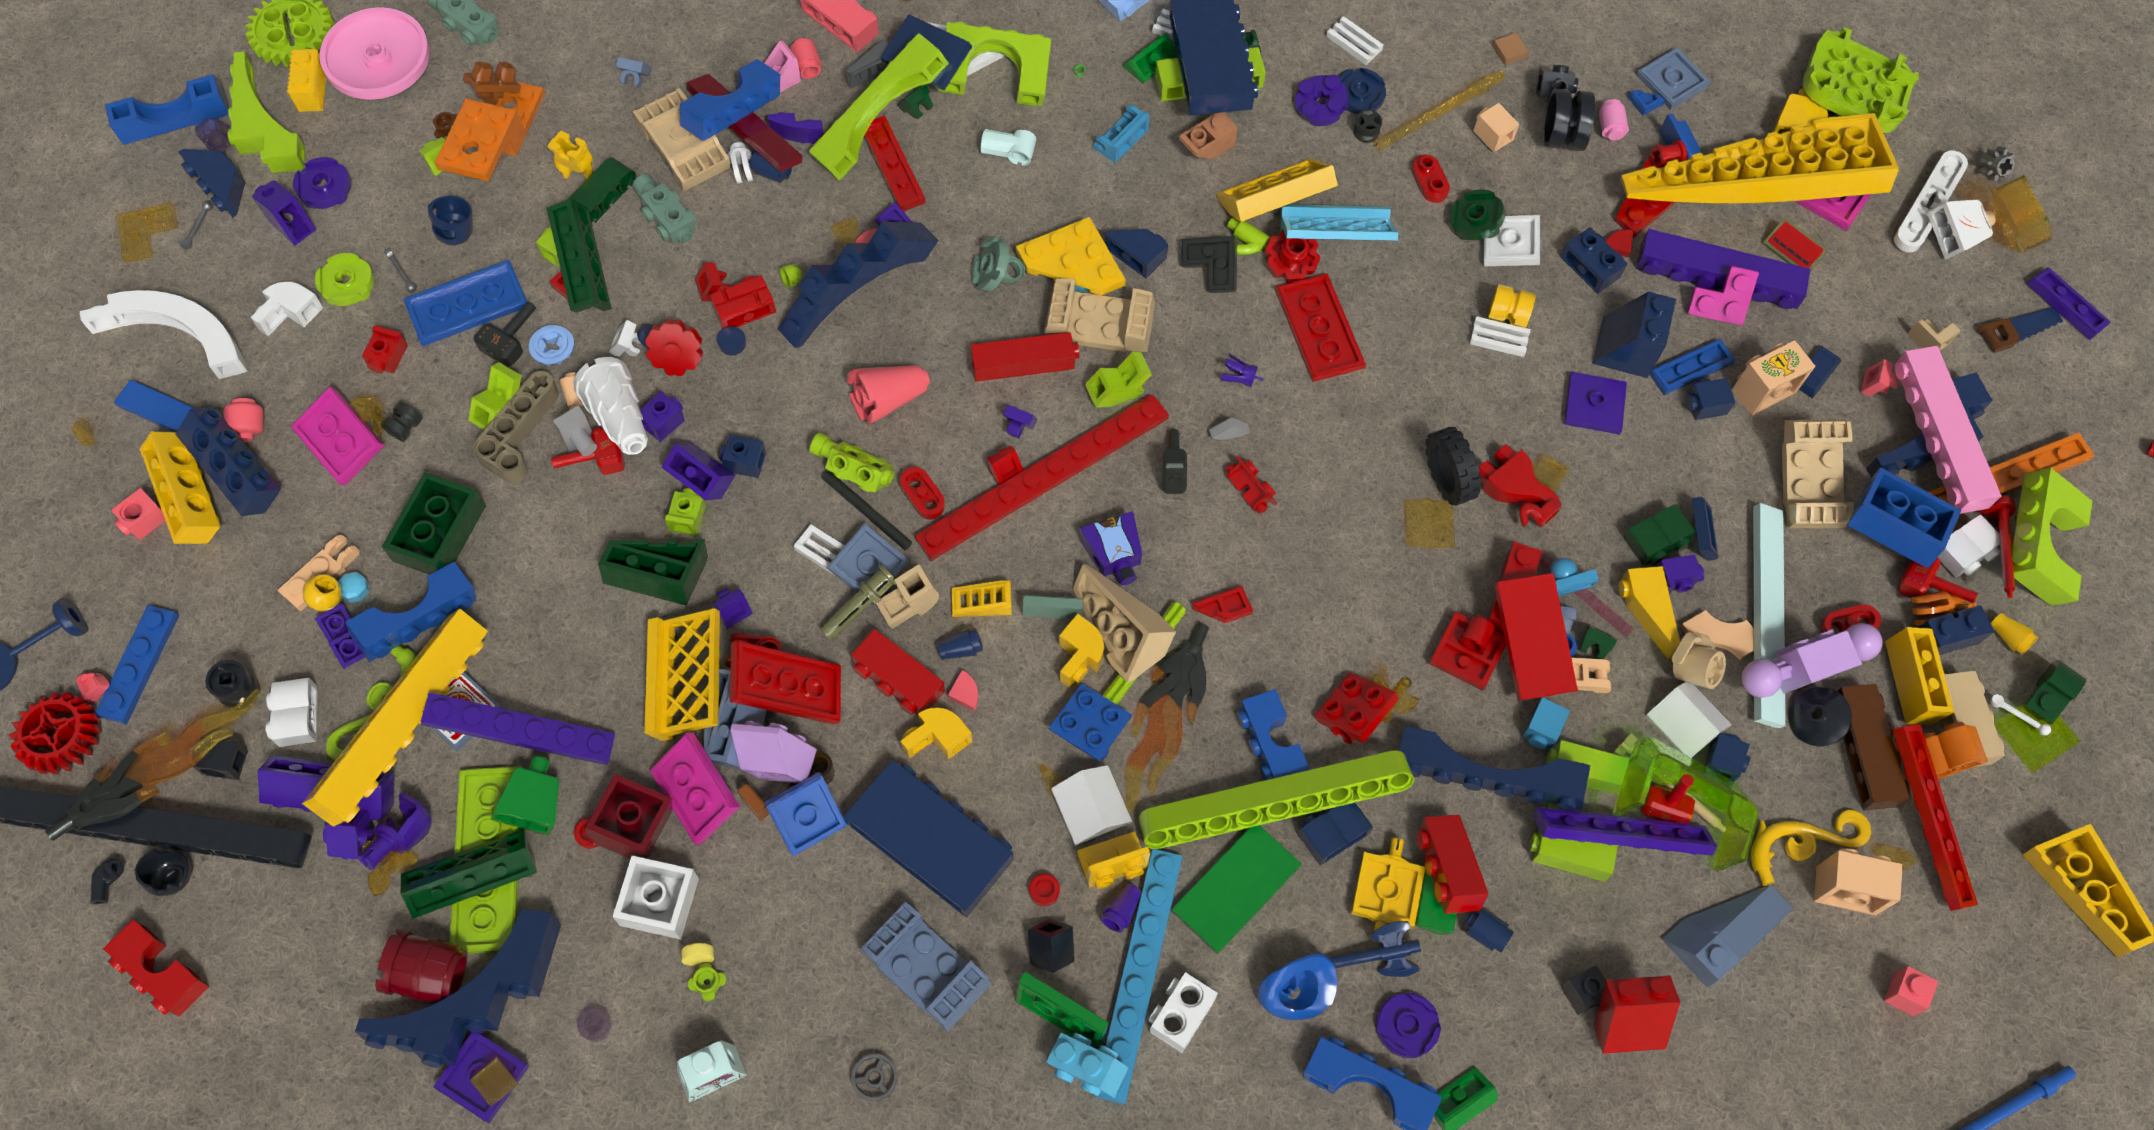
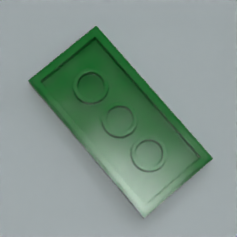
M1260 825L1250 827L1172 908L1171 912L1218 955L1301 867L1302 863Z

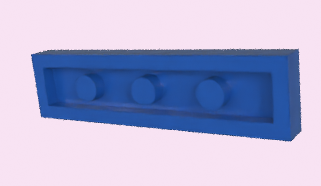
M147 605L109 683L110 686L105 691L94 713L99 718L127 725L179 618L176 612Z

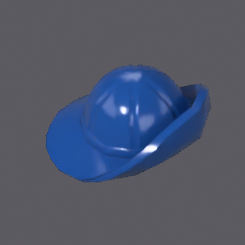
M1318 953L1305 956L1278 968L1261 982L1258 988L1259 1004L1273 1016L1286 1020H1304L1321 1014L1333 1002L1337 991L1338 978L1335 965L1327 956ZM1299 988L1300 994L1297 999H1289L1288 996L1292 995L1291 990L1296 991Z

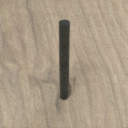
M831 471L824 473L822 480L904 551L912 545L910 539L839 478L834 476Z

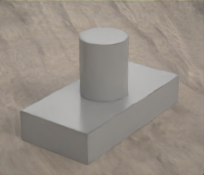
M579 406L553 420L565 447L570 453L579 451L582 456H588L596 450L597 445L591 438L592 430Z

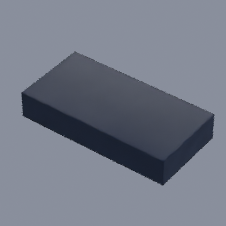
M1702 496L1693 498L1692 504L1699 552L1707 561L1716 560L1719 556L1712 508Z

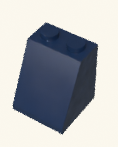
M1647 292L1605 315L1593 364L1648 378L1667 345L1676 299Z

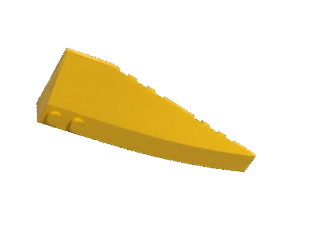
M1875 113L1820 118L1813 120L1812 125L1805 127L1802 124L1792 126L1790 131L1781 134L1777 131L1771 132L1766 135V138L1760 140L1750 138L1715 148L1713 153L1703 155L1702 152L1691 155V158L1686 161L1678 162L1677 159L1669 161L1665 167L1658 169L1652 166L1621 176V181L1626 197L1633 199L1688 203L1786 202L1891 192L1899 167Z

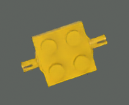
M1391 838L1389 855H1375L1364 852L1362 855L1351 914L1368 918L1375 922L1374 931L1380 926L1394 921H1408L1410 923L1409 929H1413L1415 926L1425 867L1409 863L1401 858L1404 844L1403 839H1399L1397 844L1398 838Z

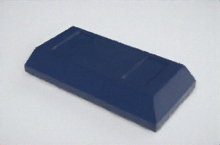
M1820 345L1809 356L1815 368L1799 388L1801 392L1812 399L1842 361L1840 357Z

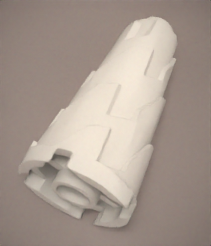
M614 357L594 359L596 364L591 367L586 363L577 372L574 379V391L585 409L592 414L598 425L603 427L611 441L616 443L623 453L634 455L642 452L646 447L648 438L641 421L643 417L637 403L639 399L627 365Z

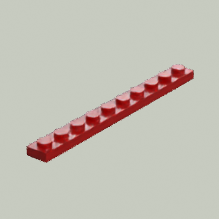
M1153 394L916 534V542L930 562L1168 420L1169 414Z

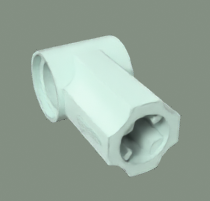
M985 129L982 135L981 153L1007 157L1013 164L1019 162L1023 166H1027L1031 162L1037 139L1033 133L1027 130H1017L1014 134Z

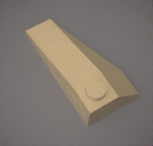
M1083 564L1073 586V591L1077 598L1083 599L1082 609L1086 617H1092L1097 629L1101 633L1109 651L1107 658L1110 664L1127 682H1132L1166 655L1176 631L1157 612L1088 564Z

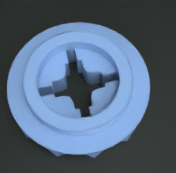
M548 325L538 329L529 341L531 356L538 364L543 363L548 367L556 363L561 365L563 360L566 358L570 359L571 352L575 349L572 334L566 328L558 325ZM545 343L552 345L556 343L559 350L550 349L548 351Z

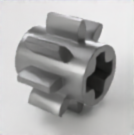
M1997 146L1995 151L1988 148L1987 152L1979 160L1981 167L1979 172L1985 174L1988 179L1996 181L1999 176L2007 178V175L2014 168L2013 157L2015 154L2008 152L2007 148Z

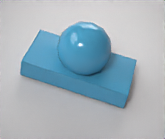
M1568 558L1554 560L1548 569L1549 574L1554 573L1558 596L1594 587L1598 584L1599 578L1596 569L1578 574V567L1575 562Z

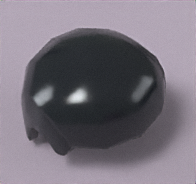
M171 848L170 851L163 852L156 849L148 851L138 860L134 871L136 881L148 893L155 896H169L177 894L178 891L183 890L188 884L192 868L186 856Z

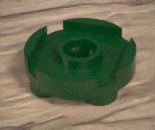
M1485 189L1473 190L1464 194L1465 198L1459 203L1456 201L1450 210V222L1460 239L1481 240L1494 238L1499 234V228L1504 223L1506 212L1502 200L1496 197L1494 192ZM1479 211L1482 212V216L1479 218L1471 217L1475 216Z

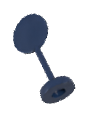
M63 597L54 602L52 612L57 621L16 647L10 649V647L0 643V691L11 682L15 675L17 654L61 627L75 637H80L88 632V626L81 612L72 602Z

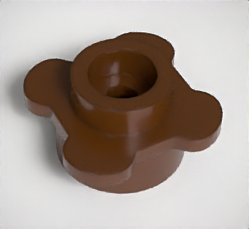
M442 112L435 116L433 119V124L436 128L434 136L437 139L448 136L457 114Z

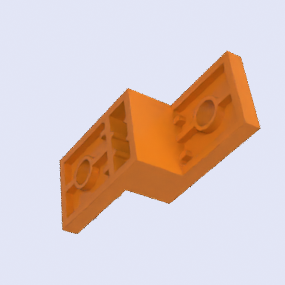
M518 82L521 85L520 93L504 92L503 98H499L496 105L484 103L483 100L480 102L465 98L435 161L437 169L489 182L502 153L517 156L545 95L544 88ZM508 102L517 103L516 106L511 108L503 107ZM471 147L479 148L471 154H466V151Z

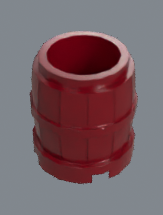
M399 928L395 930L398 936L390 935L378 964V970H383L382 980L376 979L375 986L377 992L388 995L395 993L412 998V1000L418 1002L438 1003L460 989L468 959L467 952L462 950L461 946L433 936L430 938L413 935L411 931Z

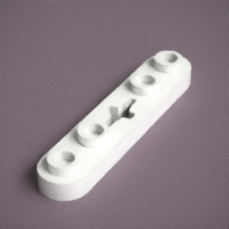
M1952 150L1947 151L1937 162L1894 236V243L1901 251L1915 252L1925 241L1932 229L1927 212L1948 201L1968 166L1967 158L1962 153ZM1936 194L1933 204L1929 209L1926 208L1929 198Z

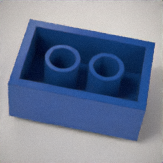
M1880 467L1864 487L1847 525L1918 564L1929 568L1946 548L1961 509Z

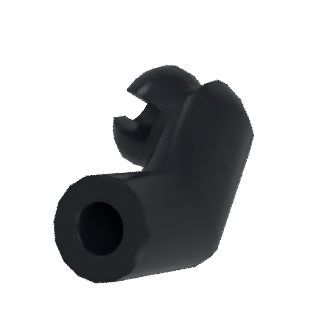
M116 858L107 860L92 873L91 904L108 903V887L124 871L121 860Z

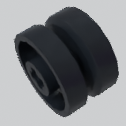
M1554 88L1549 98L1545 117V147L1560 149L1566 141L1567 147L1570 150L1584 151L1591 136L1595 114V96L1593 92L1578 91L1572 99L1570 90Z

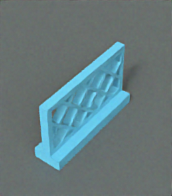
M1293 204L1281 207L1280 232L1283 229L1287 238L1398 241V231L1390 219V207Z

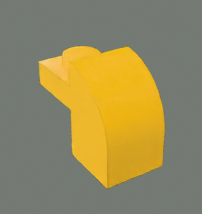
M1077 614L1059 635V646L1073 655L1060 671V682L1068 688L1075 681L1080 683L1089 670L1087 666L1097 673L1103 660L1104 642L1101 633L1092 623Z
M930 708L918 713L921 726L919 728L917 726L910 728L905 732L902 737L903 739L900 741L902 751L909 759L933 741L946 758L950 759L972 743V733L952 711L943 708Z

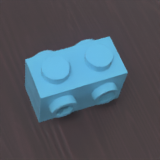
M1074 1032L1072 1037L1060 1033L1046 1063L1056 1069L1054 1075L1068 1083H1072L1073 1079L1082 1082L1080 1088L1097 1097L1102 1092L1115 1098L1129 1069L1117 1060L1118 1053L1103 1045L1097 1050L1090 1046L1091 1040Z

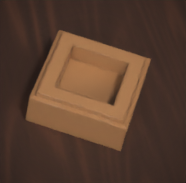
M1518 33L1494 40L1492 45L1504 65L1527 58L1529 53Z

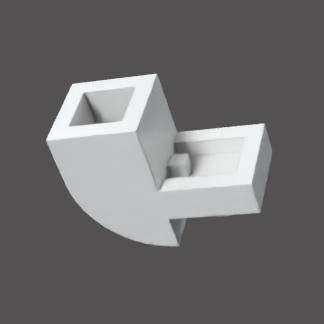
M280 282L262 291L267 301L257 308L251 319L262 333L269 336L287 317L305 327L323 309V306L316 295L302 285L294 282Z

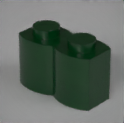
M1674 504L1654 516L1635 524L1627 530L1623 538L1642 565L1649 562L1656 565L1668 557L1667 552L1674 549L1680 552L1693 543L1691 539L1696 531L1677 504Z

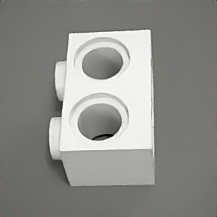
M1186 972L1181 980L1176 977L1173 979L1165 993L1169 996L1164 1007L1158 1004L1148 1020L1152 1023L1150 1033L1181 1053L1184 1052L1218 995L1217 992ZM1184 991L1194 992L1197 995L1198 1002L1193 1005L1184 1003L1181 999V993ZM1167 1018H1175L1180 1022L1181 1029L1177 1032H1170L1165 1028L1164 1021Z

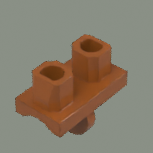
M475 62L472 73H464L463 81L473 85L477 98H482L484 103L496 105L498 99L503 98L504 92L520 93L521 85L514 80L516 68L508 62H499L496 73H492L493 67L489 63Z

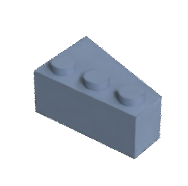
M719 669L718 726L704 728V750L713 763L741 770L730 730L732 724L745 725L746 721H753L763 725L767 710L730 702L731 670Z

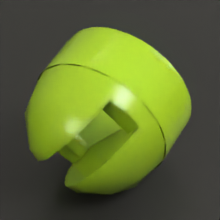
M788 264L779 269L781 280L787 288L796 286L801 282L803 273L797 265Z

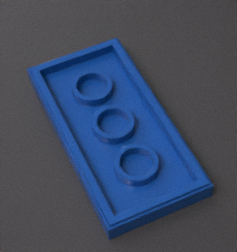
M510 260L403 299L422 347L519 311L527 302Z

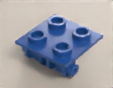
M1081 683L1048 730L1100 762L1101 759L1104 760L1110 752V746L1128 723L1132 714Z

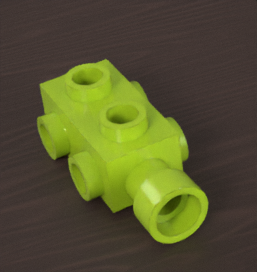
M821 432L817 433L811 442L810 453L820 458L823 456L828 458L825 469L833 472L834 476L839 479L850 480L858 484L859 488L866 492L876 493L885 486L888 487L894 478L895 472L892 470L894 465L888 463L882 457L877 458L863 451L857 445L852 446L844 441L837 444L831 441V437ZM851 451L855 452L857 457L852 456ZM876 463L880 464V469L876 467Z

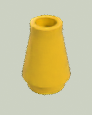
M2000 613L1991 622L1993 629L2013 652H2019L2021 655L2027 652L2039 638L2034 634L2035 630L2007 617L2003 613Z

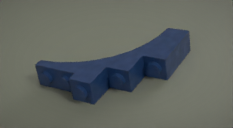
M881 222L868 243H847L833 265H811L798 286L802 291L778 330L794 348L803 346L819 324L847 297L871 280L892 269L910 263L925 261L939 240L922 223Z
M521 909L510 935L497 955L475 978L460 990L432 1006L410 1014L385 1019H359L355 1032L365 1040V1045L369 1047L383 1049L385 1045L395 1046L402 1051L414 1052L422 1060V1064L429 1067L440 1068L442 1064L455 1065L466 1030L474 1033H484L485 1030L498 1031L508 996L517 999H526L527 996L540 997L561 924L552 912Z

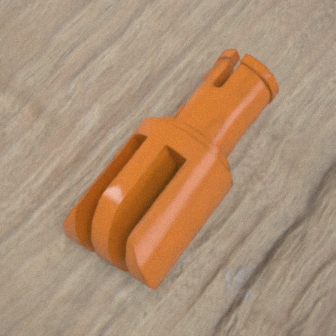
M1945 591L1912 597V603H1927L1913 606V614H1935L1914 618V625L1920 626L1929 619L1950 613L1954 615L1955 612L1975 607L1977 602L1967 604L1966 600L1950 595Z

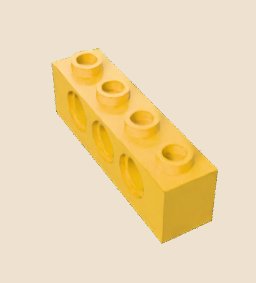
M151 431L140 447V452L173 543H209L220 528V520L215 514L210 493L206 490L202 479V472L198 468L195 458L175 435L176 432Z

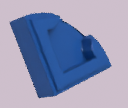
M1642 90L1629 92L1627 96L1642 116L1663 106L1665 100L1660 95L1644 93Z

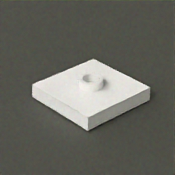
M1540 215L1505 216L1504 223L1499 228V234L1494 238L1484 239V267L1540 265Z

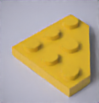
M1090 217L1016 246V253L1028 274L1035 276L1041 274L1051 277L1054 282L1056 278L1074 279L1075 285L1090 289V293L1100 296L1119 289L1126 284V279Z

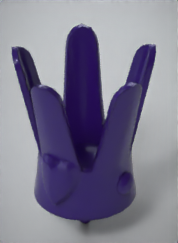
M1228 353L1236 361L1226 359L1225 366L1230 371L1239 375L1223 374L1220 376L1221 381L1242 383L1249 387H1252L1254 378L1263 381V378L1255 376L1258 366L1248 365Z

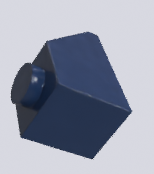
M1148 229L1113 230L1105 234V244L1110 253L1145 279L1167 259L1168 243H1166L1162 236L1154 234Z

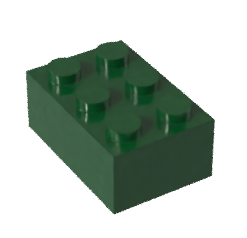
M424 472L382 548L393 562L430 575L448 564L456 562L486 505L478 491Z

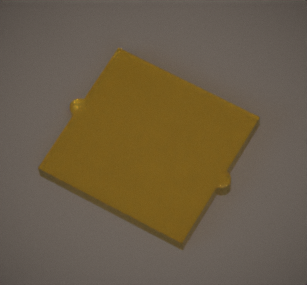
M1430 498L1426 500L1404 501L1407 547L1428 548V550H1433V548H1455L1453 505H1450L1448 501H1432Z

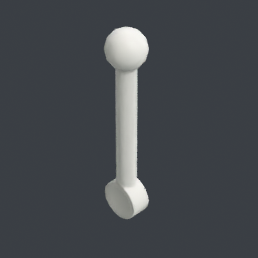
M1996 694L1990 699V704L1993 707L2006 709L2036 727L2041 735L2051 733V727L2048 724H2041L2005 703L2001 695Z

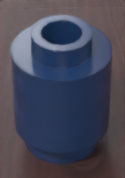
M756 150L751 157L750 169L754 170L757 175L781 183L784 179L787 180L791 175L792 167L779 172Z
M1484 908L1480 912L1472 911L1464 926L1469 928L1466 935L1491 951L1495 949L1500 953L1514 933L1513 930L1508 928V923Z

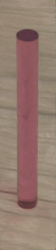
M1543 552L1539 563L1548 570L1554 560ZM1583 589L1574 592L1626 638L1633 632L1634 628L1591 591Z

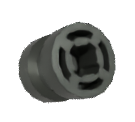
M398 402L393 408L394 414L391 417H386L381 423V427L392 437L405 442L410 436L411 428L417 427L422 421V417L410 406Z

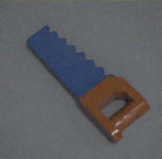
M2048 308L2010 320L2005 318L1982 325L1977 330L1980 334H1983L1993 352L1996 353L2013 347L2026 337L2030 338L2038 332L2049 329L2051 325L2056 326L2057 322L2062 323L2063 320L2054 308ZM1996 329L1999 331L2002 338L2004 339L2003 342H2001V340L1997 336L1995 332Z

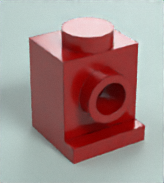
M374 325L372 328L373 335L362 354V358L370 370L376 373L386 371L394 374L408 345L400 332Z

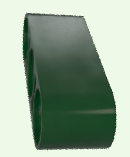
M608 158L568 199L571 198L588 207L591 223H596L610 209L611 206L609 205L611 203L614 204L629 189L627 186H632L636 179V173L615 158Z

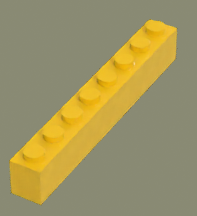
M460 608L450 614L302 804L333 827L344 821L350 822L360 810L357 804L362 797H369L379 785L376 779L381 772H388L398 758L394 755L399 748H406L414 739L416 734L412 731L421 723L428 693L443 696L448 694L451 689L448 686L449 682L453 678H459L466 670L468 665L465 661L470 655L474 657L485 644L482 639L488 631Z

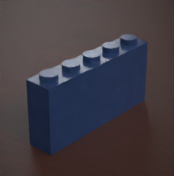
M1170 0L1169 21L1189 116L1252 110L1254 98H1258L1257 82L1252 81L1254 75L1253 63L1248 62V43L1243 42L1244 25L1238 21L1240 20L1239 4H1234V0Z
M892 759L844 815L846 824L967 918L1013 862L1012 846L1002 837L998 836L995 839L987 833L988 828L977 818L971 820L965 816L963 808L954 800L950 799L947 802L939 796L940 791L929 781L922 783L915 777L916 773L910 766L905 763L899 765Z

